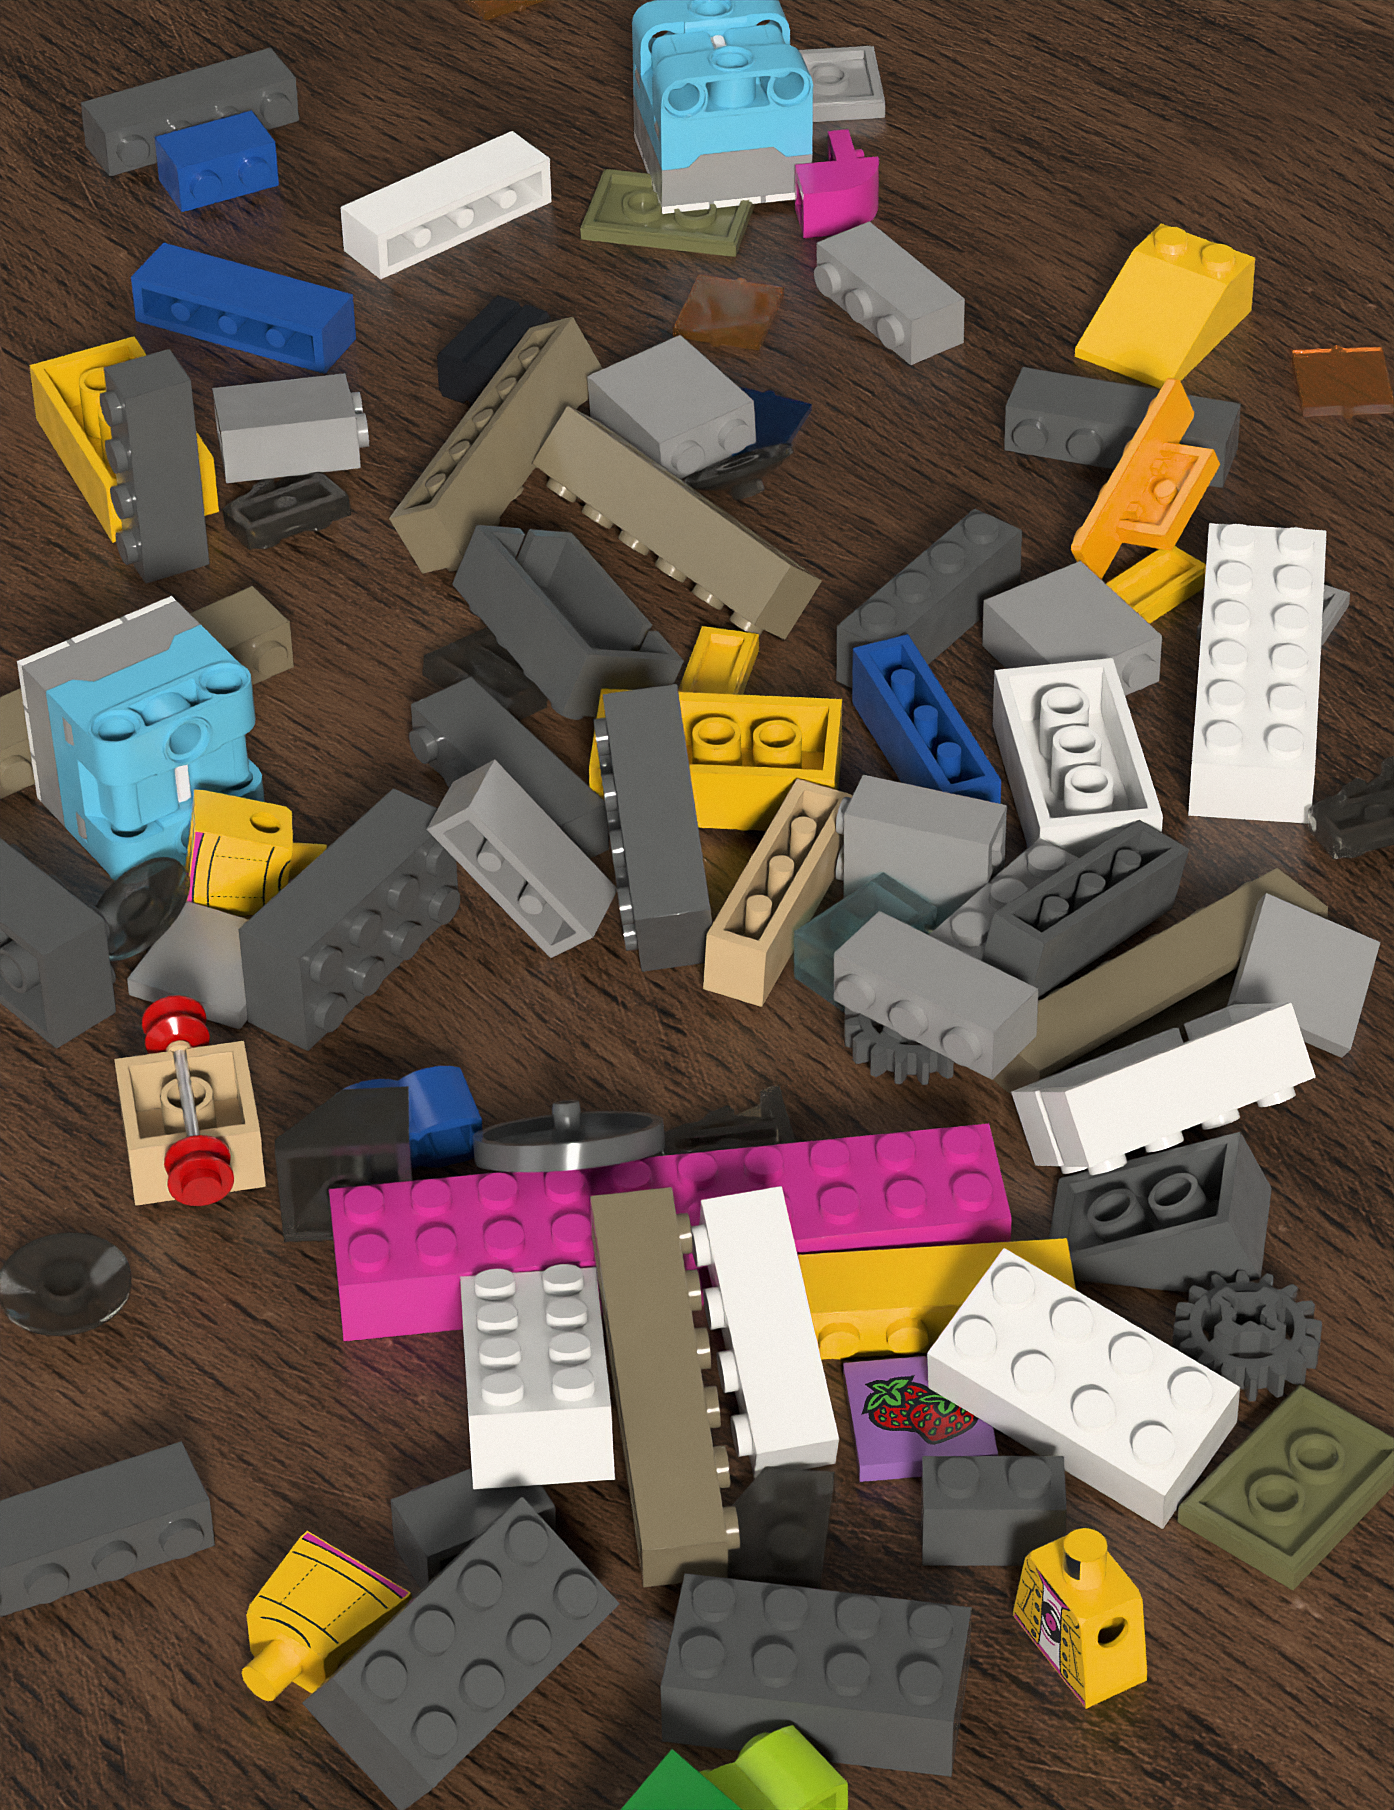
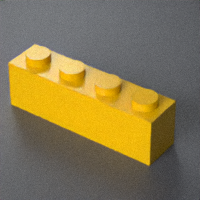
M1067 1238L798 1255L821 1360L928 1353L1003 1248L1076 1290Z

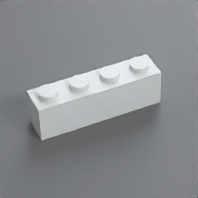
M511 131L341 206L344 251L379 279L388 277L551 203L550 158Z
M782 1186L701 1200L699 1225L691 1226L692 1253L696 1267L708 1266L712 1288L703 1289L704 1307L710 1330L721 1328L726 1350L717 1352V1365L723 1392L735 1391L740 1414L732 1415L730 1418L737 1456L749 1455L754 1478L835 1464L839 1436Z

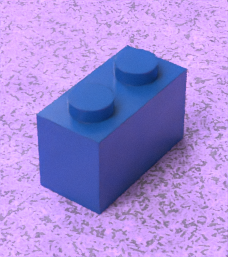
M252 110L155 137L159 181L181 212L279 186L275 141Z

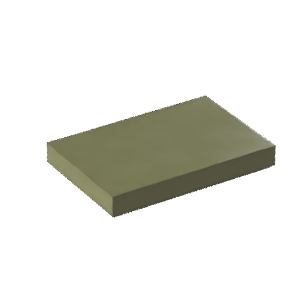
M604 169L580 228L581 239L736 257L755 204H752L749 200H742L739 206L716 208L715 204H710V209L680 212L679 208L674 209V213L662 214L657 193L654 192L650 174Z
M1299 1384L1179 1505L1178 1523L1289 1589L1294 1590L1394 1486V1437Z

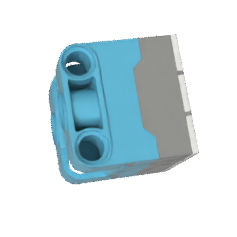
M654 0L639 7L632 20L634 138L646 171L651 175L652 187L654 192L657 193L662 214L674 213V209L679 208L680 212L710 209V204H715L716 208L739 206L742 200H749L752 204L794 200L795 164L812 163L813 81L802 54L796 47L790 45V28L779 0ZM770 20L766 25L756 26L761 21ZM668 31L661 37L652 38L657 32Z
M172 596L17 661L37 798L102 866L110 878L117 883L139 885L185 866L194 789L265 802L262 774L259 768L248 758L245 734L250 732L255 726L256 721L251 674Z

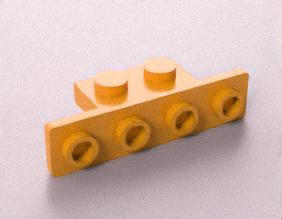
M1167 378L1157 397L1150 402L1145 418L1132 440L1126 444L1122 458L1110 479L1100 489L1098 499L1083 526L1079 527L1074 535L1071 551L1076 561L1084 563L1101 580L1122 543L1172 551L1220 466L1214 449L1179 444L1194 418V410L1179 379Z

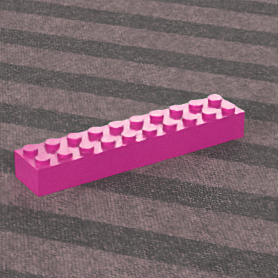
M988 1123L646 1157L615 1165L578 1170L496 1172L329 1189L343 1341L463 1329L460 1276H474L489 1269H504L512 1273L545 1271L551 1266L560 1264L575 1265L579 1268L596 1267L591 1236L590 1196L672 1187L676 1214L688 1213L690 1225L696 1226L699 1225L701 1200L782 1186L797 1256L803 1254L1011 1242L1012 1217L990 1125ZM693 1253L683 1254L685 1271L695 1269L698 1271L702 1305H704L703 1289L712 1288L708 1266L696 1267ZM599 1291L600 1310H601V1315H603L602 1305H601V1298H600V1291Z

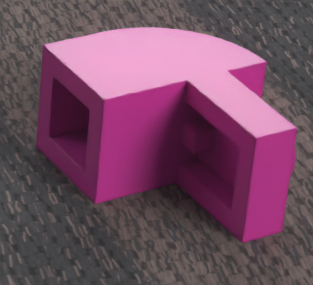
M848 129L828 131V161L795 164V211L803 238L837 235L869 222L876 216L879 200L878 156L864 158L862 149H854Z

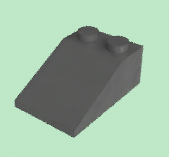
M1241 1132L1132 1159L1127 1161V1164L1109 1172L1090 1175L1089 1171L1059 1178L1049 1239L1067 1238L1074 1280L1186 1293H1189V1288L1195 1285L1210 1291L1211 1276L1215 1274L1222 1277L1227 1284L1236 1282V1275L1240 1270L1246 1271L1249 1281L1261 1279L1272 1188Z

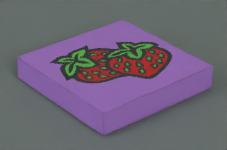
M927 1356L843 1363V1382L860 1482L922 1477V1456H998L994 1430L991 1425L928 1388Z

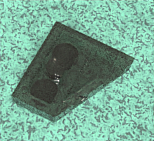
M488 627L424 655L422 675L443 689L472 677L518 721L547 708L548 698L533 681L524 675L523 668L507 649L498 644L496 636Z

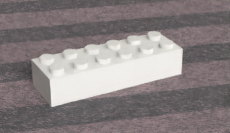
M1209 523L1188 816L1310 824L1316 760L1326 530Z

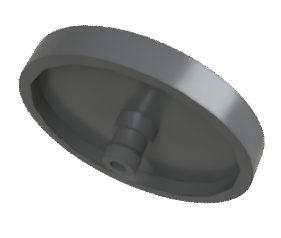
M578 1100L553 1102V1115L496 1124L479 1130L473 1135L476 1166L487 1170L503 1172H553L609 1166L649 1157L661 1152L666 1147L662 1117L651 1113L633 1111L581 1112Z

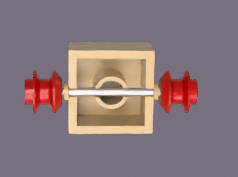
M167 996L153 1002L145 1010L142 1016V1028L146 1034L145 1047L148 1054L114 1059L135 1206L177 1200L182 1204L190 1206H205L221 1200L229 1192L266 1187L260 1127L244 1041L208 1046L210 1035L205 1025V1009L198 1001L187 996Z

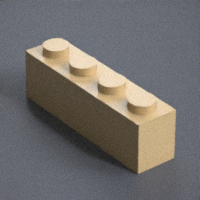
M796 779L707 933L703 989L760 1007L763 1006L836 876L837 859L840 849L844 844V835L836 832L837 814L842 799L844 797L852 798L853 795Z

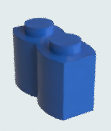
M435 1066L424 1068L398 1081L391 1079L362 1081L348 1086L335 1094L336 1127L357 1180H388L407 1174L419 1166L439 1168L474 1158L473 1135L477 1131L482 1130V1118L460 1067Z

